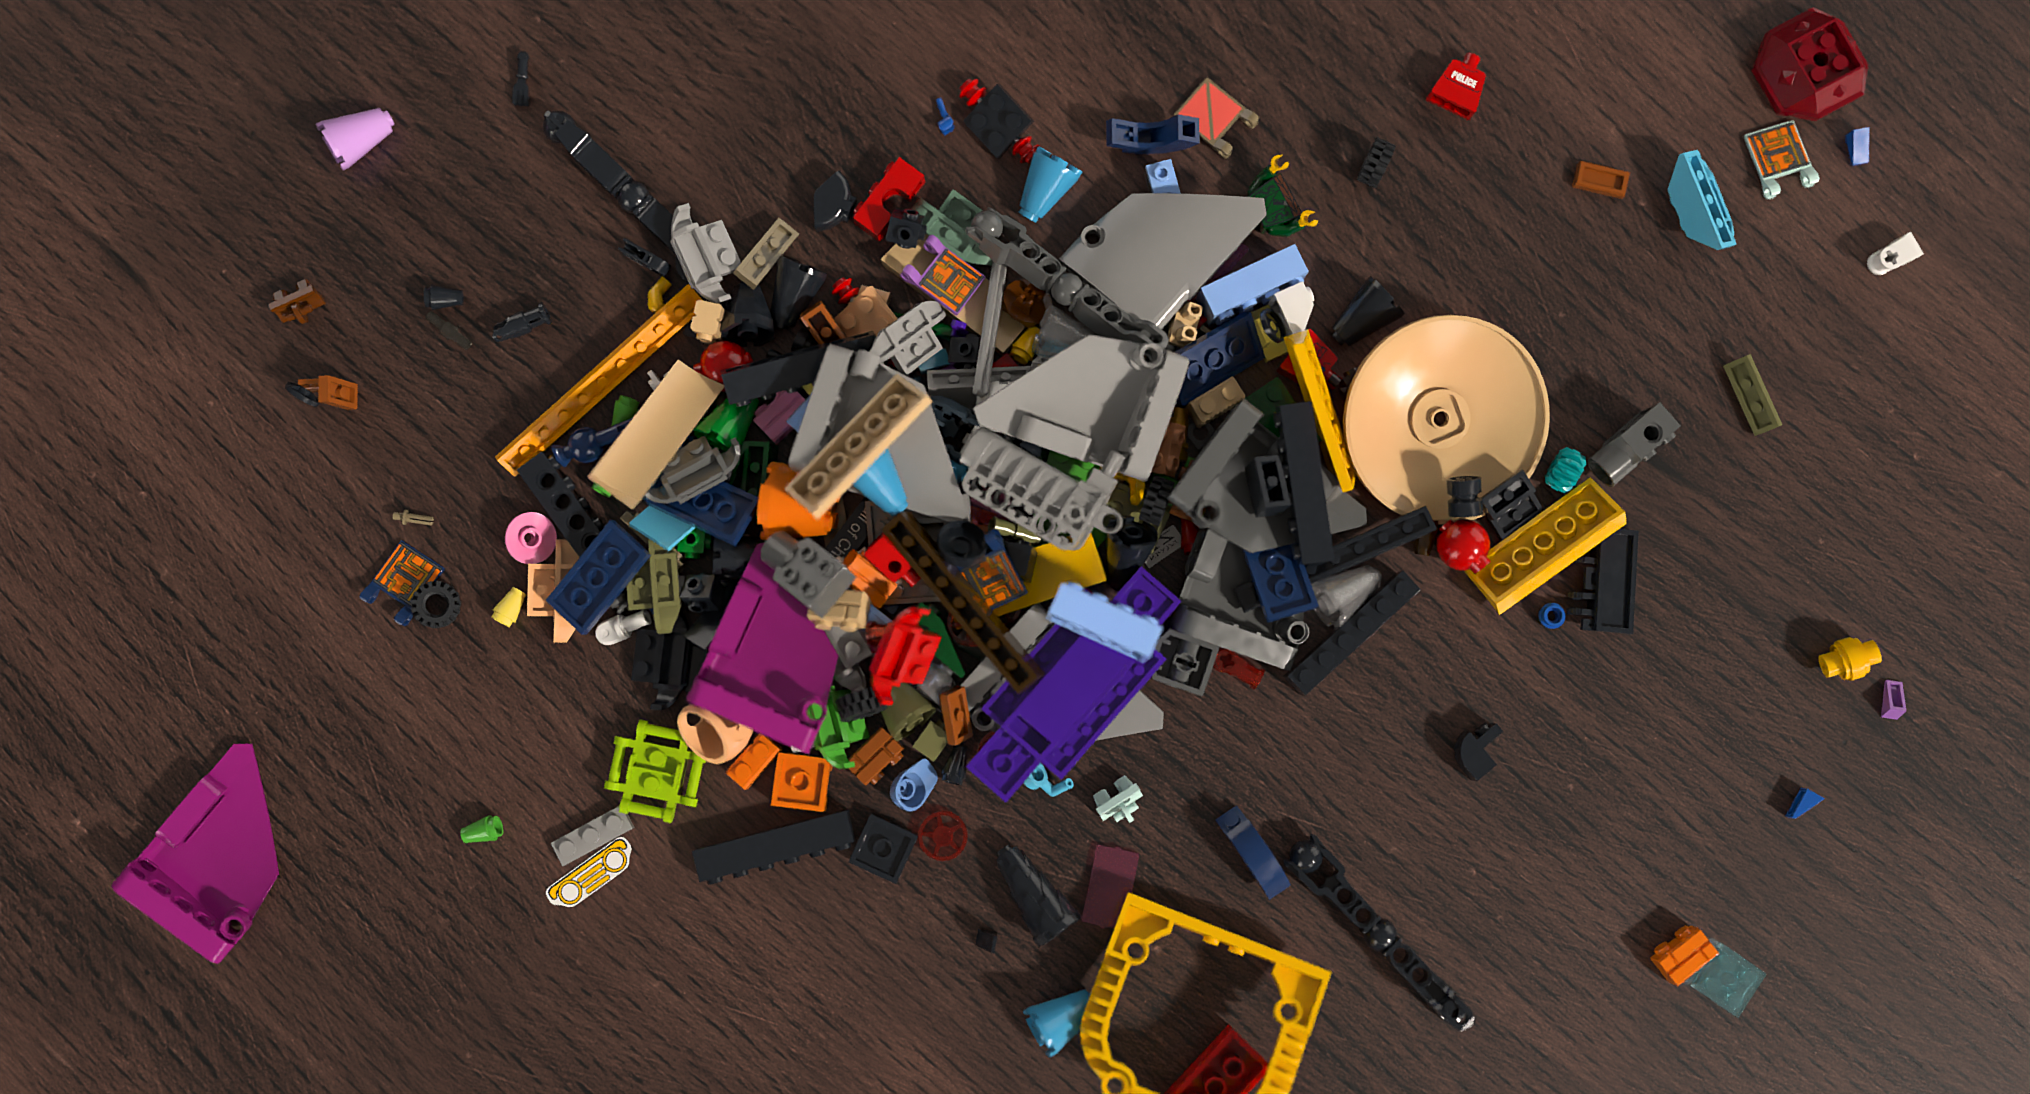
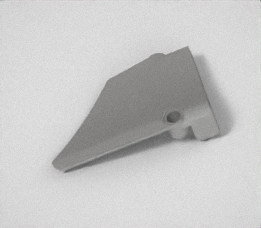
M830 344L825 353L790 455V469L800 473L897 373L927 395L925 387L921 383L887 367L880 362L881 358L873 353L863 350L855 352ZM929 404L888 446L907 496L908 506L906 509L946 522L964 521L968 517L967 509L931 404ZM853 485L847 489L848 491L863 495Z

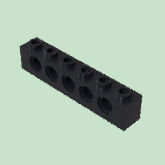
M540 452L518 468L517 471L577 555L581 557L589 547L590 540L599 535L605 524L598 516L595 518L589 511L592 508L584 496L579 497L574 491L577 486L568 475L563 476L559 470L562 466L556 461L553 454L549 456L544 452ZM549 475H553L555 478L553 486L546 488L545 479ZM563 496H568L570 499L569 505L561 509L559 505L560 499ZM583 516L585 524L581 529L577 530L574 522L578 517Z

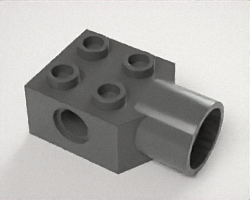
M1660 402L1641 410L1603 443L1602 448L1587 460V464L1592 473L1602 483L1613 487L1636 468L1638 463L1641 461L1645 462L1655 455V448L1670 442L1676 436L1674 431L1680 427V424Z
M778 531L766 540L761 549L762 561L775 570L773 579L821 619L856 579V576L845 565L808 537L798 542L787 532Z
M1168 629L1162 635H1159L1154 647L1166 660L1150 679L1197 696H1203L1220 646Z

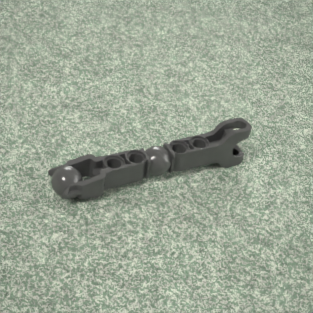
M988 207L987 211H981L974 216L971 221V227L965 228L966 234L979 244V248L993 262L998 265L1005 264L1011 267L1035 287L1046 291L1047 295L1051 292L1052 297L1057 303L1070 306L1068 311L1073 312L1080 322L1098 336L1140 344L1152 343L1163 349L1166 348L1168 336L1163 330L1151 321L1134 319L1099 291L1089 288L1088 284L1083 287V282L1078 276L1065 273L1067 268L1065 266L1062 267L1055 257L1035 243L1026 234L1025 226L1009 216L1001 215L993 208ZM1001 234L1010 241L1008 244L998 240ZM1150 338L1156 339L1159 344L1153 343ZM1148 348L1143 352V359L1147 363L1152 359V352Z

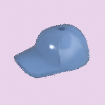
M922 758L896 776L890 788V797L894 804L906 811H915L923 805L938 780V775L927 759Z

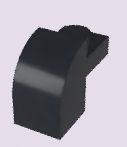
M1485 722L1475 729V736L1471 732L1463 731L1457 738L1454 748L1456 762L1472 781L1480 780L1497 765L1484 749V747L1504 732L1497 723L1487 724Z

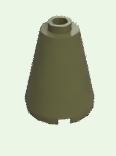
M871 672L870 675H869L870 680L868 681L869 687H872V683H871V680H872V672ZM901 682L900 687L892 686L891 696L894 702L892 706L887 705V709L881 711L890 735L896 741H899L915 732L913 729L919 724L921 726L925 725L933 717L936 709L929 700L912 686Z

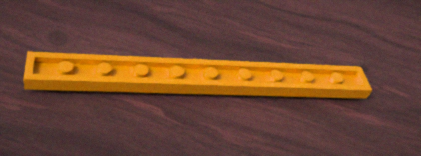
M687 284L495 456L496 460L516 477L519 474L518 468L540 452L545 451L695 316L696 301L703 299Z

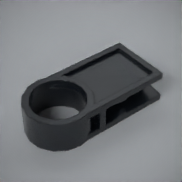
M625 238L623 239L625 247H619L618 250L624 256L660 276H666L671 268L669 263Z

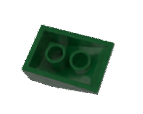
M921 602L917 607L927 608L930 610L929 615H922L917 625L923 631L936 632L941 636L935 656L963 679L966 673L943 620L939 618L942 613L930 602L926 606Z

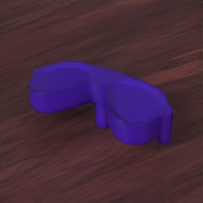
M952 320L950 336L965 337L966 334H969L965 330L967 324L958 320Z

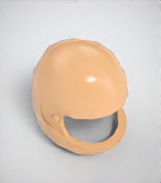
M695 705L686 706L678 716V728L687 746L696 755L714 764L729 761L737 756L748 745L753 734L752 729ZM687 714H698L701 716V719L696 725L690 726L687 723Z

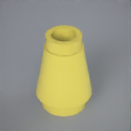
M512 587L511 591L494 607V613L491 617L499 623L510 627L512 623H516L526 594Z

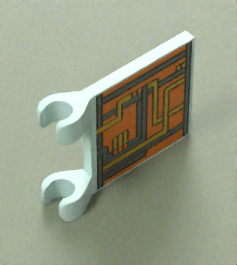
M1793 120L1744 136L1762 182L1765 199H1772L1781 191L1775 178L1800 171L1803 187H1812L1814 183L1819 181V175L1811 166Z

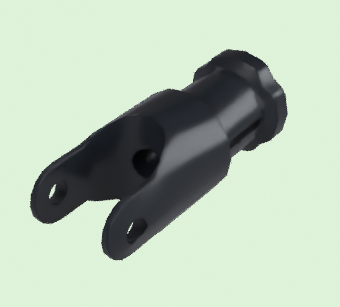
M540 302L538 307L526 312L519 311L510 315L503 322L493 327V339L497 342H502L532 332L533 328L542 324H551L552 319L543 302Z

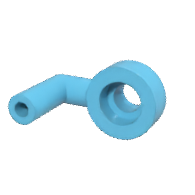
M1041 763L1023 782L1028 788L1033 790L1040 787L1051 797L1071 789L1074 785L1070 778L1053 785L1048 781L1047 771Z

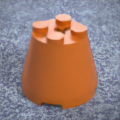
M771 462L768 465L767 473L770 474L765 484H761L758 499L757 524H762L764 531L760 534L761 539L767 540L778 531H785L793 538L821 536L829 534L831 528H837L839 515L835 513L836 503L840 502L841 496L817 519L784 489L799 473L792 471L789 465L785 463Z

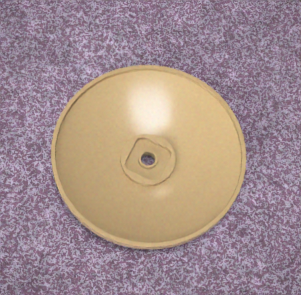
M1457 315L1432 316L1408 323L1386 336L1370 351L1351 381L1343 413V436L1349 461L1357 477L1369 493L1381 504L1402 516L1427 506L1432 519L1437 520L1438 524H1445L1450 519L1454 522L1458 519H1477L1485 516L1484 511L1483 515L1459 518L1448 516V500L1452 496L1447 494V478L1458 476L1481 477L1482 492L1478 494L1479 498L1521 469L1530 478L1541 459L1548 436L1550 421L1548 394L1543 377L1532 356L1522 344L1503 329L1477 318ZM1442 411L1445 414V422L1437 426L1434 423V416Z

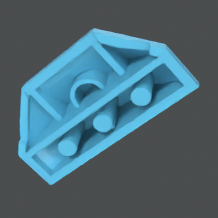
M1698 150L1680 154L1668 187L1671 204L1679 216L1681 228L1685 231L1687 237L1716 250L1736 245L1732 219L1708 165L1701 159V154Z

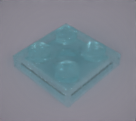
M1718 942L1715 949L1719 954L1701 968L1690 986L1734 1017L1739 1018L1767 974L1723 943Z

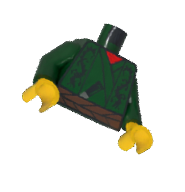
M1281 154L1274 156L1271 159V165H1268L1255 177L1247 190L1248 197L1264 198L1267 215L1257 225L1261 234L1268 233L1270 236L1288 237L1303 230L1305 225L1316 226L1318 220L1308 222V216L1315 213V211L1305 210L1302 213L1282 173L1277 174V171L1284 170L1289 166V162L1284 163L1282 167L1278 166L1277 160L1282 157Z

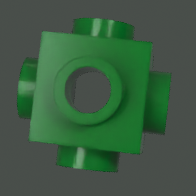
M695 528L674 547H677V552L684 554V558L700 559V555H708V549H712L713 536ZM695 537L696 540H695V542L692 544V539Z

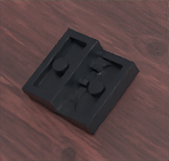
M1523 469L1481 497L1483 511L1499 540H1504L1544 511L1534 494L1536 490Z

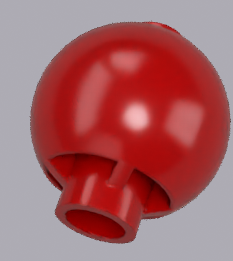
M717 341L703 351L700 363L694 364L693 370L723 384L721 370L753 362L751 354L746 352L737 343Z
M1450 519L1439 528L1442 533L1437 537V552L1440 559L1450 568L1460 571L1471 570L1476 574L1491 562L1487 557L1490 549L1488 533L1476 521L1458 519L1454 522Z

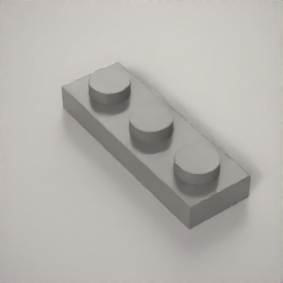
M620 806L552 842L551 845L562 866L573 862L635 828L628 814L619 813Z

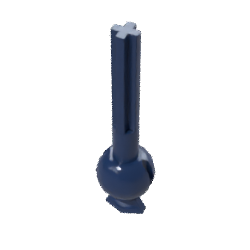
M633 418L598 432L589 427L575 430L569 437L568 445H552L551 449L556 461L565 468L573 458L582 463L597 460L602 455L604 446L615 442Z

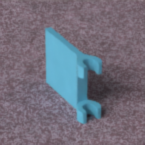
M648 506L629 522L630 527L667 551L671 550L695 529V527L651 506Z

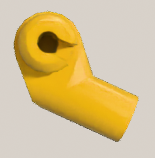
M663 276L648 292V308L651 312L656 313L665 305L662 296L672 285Z

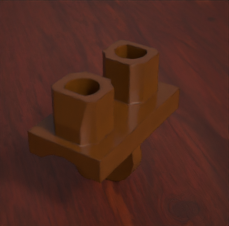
M307 279L297 282V291L289 294L286 290L273 293L274 302L268 305L270 310L276 313L283 323L298 319L301 324H305L308 322V313L326 304L321 294Z

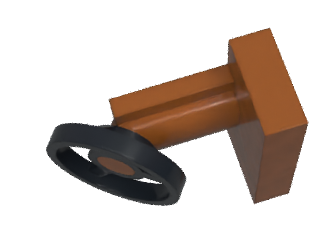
M325 375L319 376L317 379H298V384L287 382L285 385V389L289 393L311 406L318 407L320 403L347 410L357 409L358 384ZM314 392H318V397L314 395Z

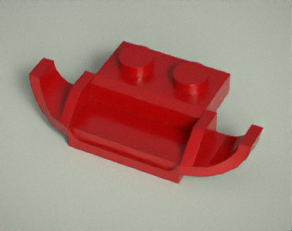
M908 608L901 612L893 622H888L869 669L872 672L871 683L873 691L881 705L892 706L894 702L891 696L892 686L900 687L901 682L923 684L941 640V636L936 632L923 631L917 625L922 615H929L930 610L927 608Z

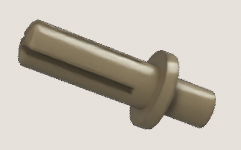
M404 510V513H393V519L401 520L403 525H406L407 522L433 525L434 518L431 516L410 514L408 510Z

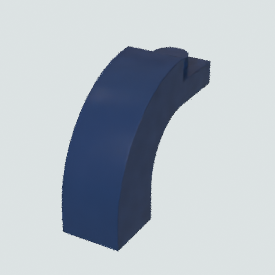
M1177 114L1167 120L1153 123H1137L1111 118L1106 121L1107 146L1121 148L1123 153L1161 154L1184 150L1200 143L1199 118Z
M1237 805L1216 819L1218 826L1237 850L1255 881L1269 900L1291 886L1274 855Z

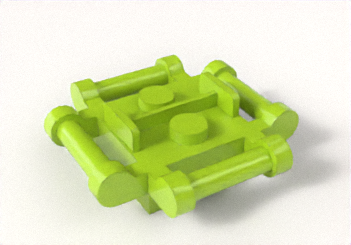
M640 719L637 725L636 739L615 736L613 744L616 747L609 778L605 780L604 788L624 792L619 813L628 814L632 812L661 818L663 822L672 823L677 803L692 807L697 806L698 799L696 794L703 762L706 763V761L689 750L679 730L652 725L648 721ZM646 735L680 741V746L678 748L645 741ZM626 747H631L633 752L628 765L626 783L619 782L625 750ZM688 759L693 760L686 795H681ZM633 794L667 801L666 809L632 802Z

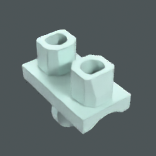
M1123 776L1114 782L1119 794L1112 799L1105 789L1093 795L1097 805L1096 810L1103 821L1112 815L1116 822L1124 817L1127 818L1129 823L1134 821L1131 813L1138 809L1134 801L1143 795L1136 783L1133 784L1126 776Z

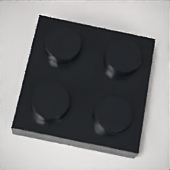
M871 813L850 857L849 863L897 884L919 835Z

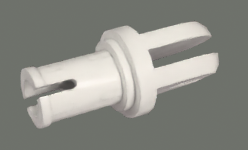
M642 609L627 617L622 614L616 615L597 625L595 630L596 638L604 645H612L631 637L632 631L651 624V616L646 609Z

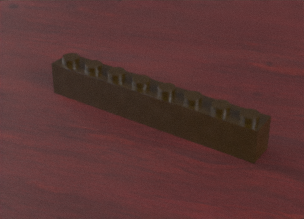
M900 512L881 529L1018 694L1026 691L1045 674L957 567L941 558L936 548V542L910 512Z

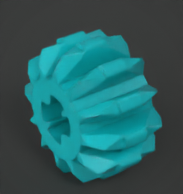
M1568 447L1561 449L1547 469L1545 483L1556 491L1559 490L1563 493L1570 491L1584 471L1586 457L1575 449Z

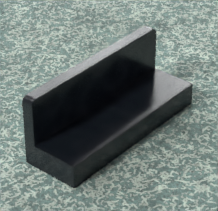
M740 580L729 581L726 584L719 611H704L684 634V637L700 647L706 656L710 651V644Z

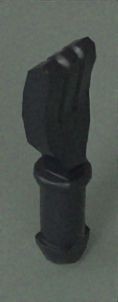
M520 51L517 55L516 78H518V81L513 87V105L529 106V86L526 80L529 79V55L526 51Z

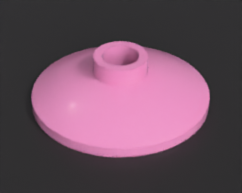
M535 512L520 514L509 523L506 529V548L510 555L521 563H540L546 560L555 548V539H557L555 527L542 514ZM527 533L531 535V540L528 543L524 540V536Z

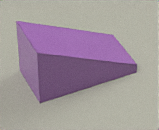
M1886 680L1884 683L1881 717L1897 720L1906 712L1903 683Z

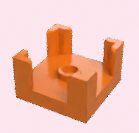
M778 752L771 805L820 812L826 811L828 804L827 789L832 765L823 756L815 757L793 754L791 752Z

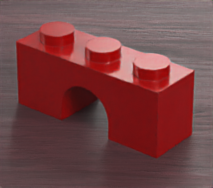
M900 157L895 163L893 161L889 163L884 171V178L880 183L877 181L872 185L868 193L870 196L864 203L860 202L853 211L855 225L879 242L888 231L890 216L892 215L884 209L885 201L891 196L899 195L910 202L925 183L924 175Z

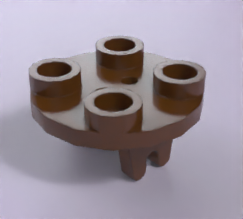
M1021 279L1013 281L1006 287L1003 293L1001 308L1013 320L1027 328H1033L1036 324H1041L1048 318L1052 310V299L1049 294L1045 293L1046 291L1038 289L1028 280Z

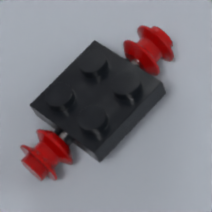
M968 79L960 87L961 93L959 97H967L969 99L967 106H977L963 122L996 158H1000L1014 145L1012 154H1020V163H1031L1033 154L1039 145L1032 146L1030 144L1031 136L1022 138L1020 136L1029 128L1034 120L1000 84H996L985 96L986 87L979 88L977 86L978 79L973 81Z

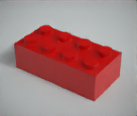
M1228 1024L1164 1094H1248L1264 1077L1269 1062Z

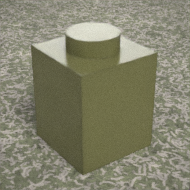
M931 720L912 746L933 762L948 743L944 722L938 720L935 723Z

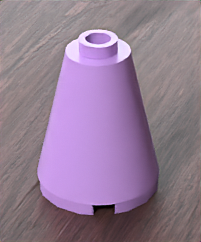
M380 108L316 123L318 130L324 129L321 131L324 135L322 138L337 163L343 161L340 164L343 171L352 166L393 132L391 126L395 125L387 111L382 112Z

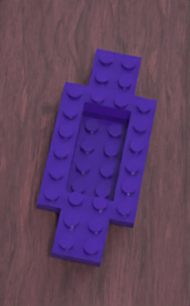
M1140 567L1109 604L1116 607L1118 604L1127 606L1133 610L1132 614L1140 618L1143 615L1152 617L1158 621L1157 625L1160 626L1181 601L1143 567ZM1087 589L1084 591V593L1092 596V593ZM1055 624L1029 654L1045 674L1026 691L1019 694L1006 680L981 708L1001 727L970 761L966 768L1005 802L1008 801L1041 762L1062 780L1165 662L1166 658L1154 648L1150 658L1143 663Z

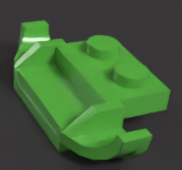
M831 686L826 705V717L814 740L815 749L820 750L826 761L836 768L855 767V763L847 759L844 749L850 747L849 743L865 741L870 738L864 718L857 719L856 721L841 722L835 700L852 693L850 689L835 691V687ZM811 704L808 706L806 713L810 719L814 720L821 716L822 710L819 705Z

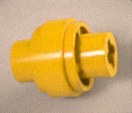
M1851 637L1835 641L1830 646L1829 653L1819 655L1818 657L1821 670L1827 678L1839 675L1841 679L1849 681L1865 677L1870 672V665L1881 663L1882 661L1880 650L1873 640L1861 643L1859 639Z

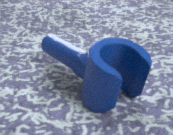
M942 98L936 100L943 119L937 122V125L943 135H947L954 130L953 120L946 112Z

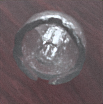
M931 662L923 684L910 683V686L931 703L934 702L939 705L936 710L943 713L940 694L955 687L956 683L951 677L954 673L944 663L938 666Z

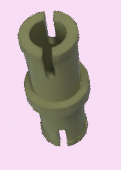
M992 517L989 521L988 532L997 529L1001 536L1008 537L1009 541L1024 540L1034 546L1040 543V536L1014 521L1009 522L997 517Z

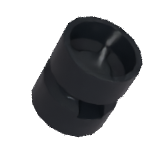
M1458 476L1447 478V494L1452 496L1448 500V516L1463 518L1483 515V502L1478 497V494L1482 492L1481 477Z

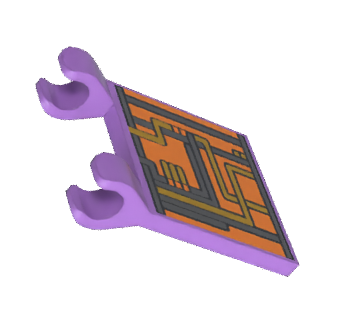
M929 235L923 247L926 251L937 255L922 276L912 265L907 264L900 277L904 281L918 287L957 316L986 277L947 249L936 236Z

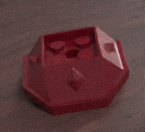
M1812 7L1765 33L1751 71L1776 114L1817 121L1864 95L1868 63L1844 22ZM1813 59L1817 60L1820 66L1816 65Z

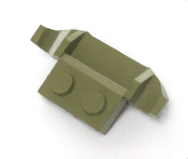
M648 538L651 556L627 585L628 610L653 608L657 633L668 634L672 633L674 623L681 609L677 551L675 547L667 551Z

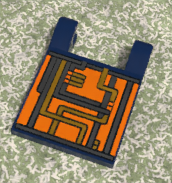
M997 529L989 531L984 536L986 543L993 551L985 554L983 560L977 565L957 567L992 610L1028 593L1004 547L1001 534Z
M401 540L372 582L361 592L360 599L372 604L380 590L384 591L405 605L396 614L394 621L402 626H407L414 615L411 611V599H413L414 592L422 584L437 581L445 568Z

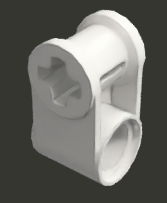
M1909 232L1869 256L1867 266L1873 274L1882 275L1920 257L1924 253L1912 233Z

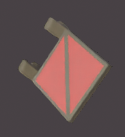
M1209 78L1202 82L1174 114V116L1179 114L1199 118L1200 138L1212 146L1224 159L1231 155L1232 146L1222 140L1221 137L1238 118L1250 129H1253L1258 124L1259 119L1256 113L1245 108Z

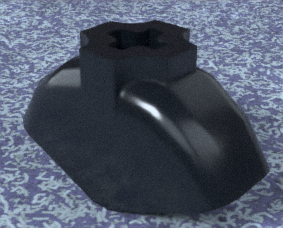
M840 170L835 172L814 193V224L816 232L830 230L840 224L841 221L847 223L852 217L857 199L851 195L849 183Z

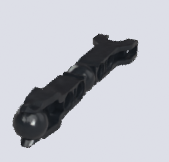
M548 110L545 112L543 130L546 137L552 142L562 143L574 160L618 200V204L623 210L633 213L651 233L676 255L670 242L672 240L671 224L673 215L649 194V190L644 184L634 181L586 132L578 128L571 115L564 111ZM676 255L675 264L677 272L689 284Z
M1310 833L1309 840H1300L1295 843L1290 849V859H1283L1284 866L1291 870L1313 894L1325 895L1350 922L1358 926L1359 931L1364 935V940L1368 947L1384 955L1388 962L1405 978L1442 1020L1457 1030L1463 1031L1468 1029L1474 1020L1471 1009L1409 946L1402 943L1403 940L1397 935L1394 924L1376 914L1373 908L1343 876L1345 867L1325 848L1318 837ZM1324 857L1334 867L1335 871L1332 876L1325 879L1323 885L1317 887L1306 873H1312L1317 870L1322 864ZM1346 888L1349 891V899L1346 902L1340 903L1337 900V893L1339 890ZM1360 908H1365L1368 912V917L1364 922L1356 920V912ZM1397 948L1405 950V957L1401 961H1395L1393 958V953ZM1416 968H1422L1424 971V976L1419 981H1414L1412 978V973ZM1457 1010L1456 1014L1452 1016L1453 1011ZM1465 1015V1020L1461 1023H1458L1462 1020V1018Z

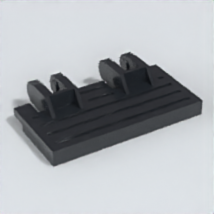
M1618 529L1590 550V557L1581 556L1573 562L1595 565L1594 568L1584 567L1583 589L1593 590V593L1568 592V598L1572 600H1587V609H1580L1579 607L1567 608V614L1592 617V619H1581L1580 630L1633 634L1639 531Z

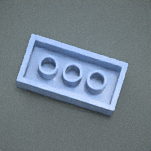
M1294 244L1201 287L1196 301L1198 305L1203 307L1202 313L1207 319L1208 326L1216 323L1218 327L1231 320L1230 317L1234 314H1241L1244 311L1251 312L1254 310L1253 306L1260 302L1263 305L1268 304L1275 293L1302 281L1304 282L1303 279L1309 271Z
M1068 582L1067 585L1064 583L1060 585L1045 618L1046 620L1144 663L1150 658L1163 628L1157 625L1158 621L1146 615L1140 618L1132 614L1133 610L1122 604H1118L1117 607L1107 603L1108 599L1100 594L1093 593L1092 596L1082 592L1083 587L1073 582Z

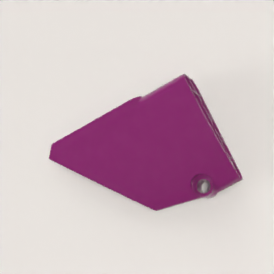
M764 543L756 545L745 572L737 585L710 644V651L686 701L809 754L826 717V705L838 654L824 630L816 628L808 619L807 613L809 608L773 579L775 570L762 561L761 549ZM811 704L819 705L822 710L821 716L814 720L810 719L806 713L808 706Z
M252 743L233 744L209 774L197 783L155 833L156 837L139 857L130 862L111 884L112 889L118 895L203 957L217 964L224 959L246 931L250 929L252 919L279 875L270 817ZM231 920H238L242 925V929H235L231 924Z

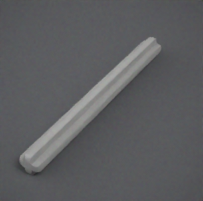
M992 262L973 385V394L979 397H984L989 391L1007 265H998L995 262Z

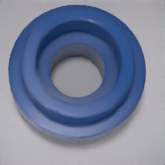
M1556 603L1543 605L1538 615L1540 623L1549 629L1560 627L1566 617L1564 609ZM1549 611L1555 614L1553 621L1547 617Z

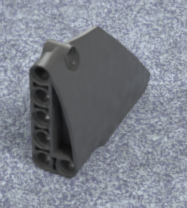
M1244 398L1231 410L1167 499L1189 515L1196 526L1200 528L1207 527L1247 552L1254 553L1293 544L1295 539L1294 533L1290 534L1288 528V518H1291L1290 507L1281 515L1255 518L1245 467L1254 457L1279 455L1277 439H1280V437L1278 438L1258 421L1264 414ZM1281 454V455H1280L1281 464L1284 465L1283 455ZM1321 465L1331 534L1367 525L1366 508L1346 492L1343 493L1342 489L1338 487V478ZM1202 508H1206L1211 512V520L1203 518L1201 514Z
M1206 509L1203 518L1211 520V512ZM1199 527L1185 565L1186 579L1178 597L1181 602L1174 609L1168 627L1191 637L1291 671L1299 650V644L1305 642L1309 636V627L1303 622L1304 612L1269 623L1266 621L1261 606L1243 613L1233 590L1252 581L1242 549L1207 527ZM1295 625L1296 630L1293 635H1290V630Z

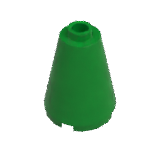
M726 398L693 428V431H695L693 434L697 439L705 435L711 448L717 447L719 451H722L721 454L729 450L731 439L733 438L737 439L741 449L760 402L757 398L751 399L750 404L736 407L735 404L729 405L728 398Z

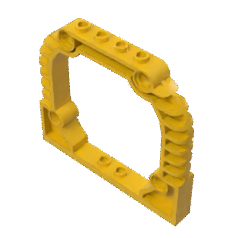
M1128 892L1081 1022L1082 1048L1090 1067L1102 1080L1101 1087L1103 1093L1113 1094L1107 1089V1082L1109 1079L1117 1077L1123 1083V1089L1117 1094H1156L1137 1086L1135 1076L1131 1070L1123 1064L1112 1060L1107 1042V1034L1113 1010L1130 966L1141 965L1145 962L1149 952L1148 945L1161 937L1169 935L1173 925H1177L1204 936L1203 941L1218 946L1220 942L1228 945V951L1243 956L1245 952L1274 964L1271 976L1276 983L1280 1000L1273 1007V1016L1281 1026L1264 1078L1255 1094H1289L1331 972ZM1138 944L1142 947L1143 954L1140 958L1134 959L1129 956L1127 950L1130 945ZM1284 1004H1289L1294 1009V1016L1290 1020L1283 1018L1280 1013V1009Z

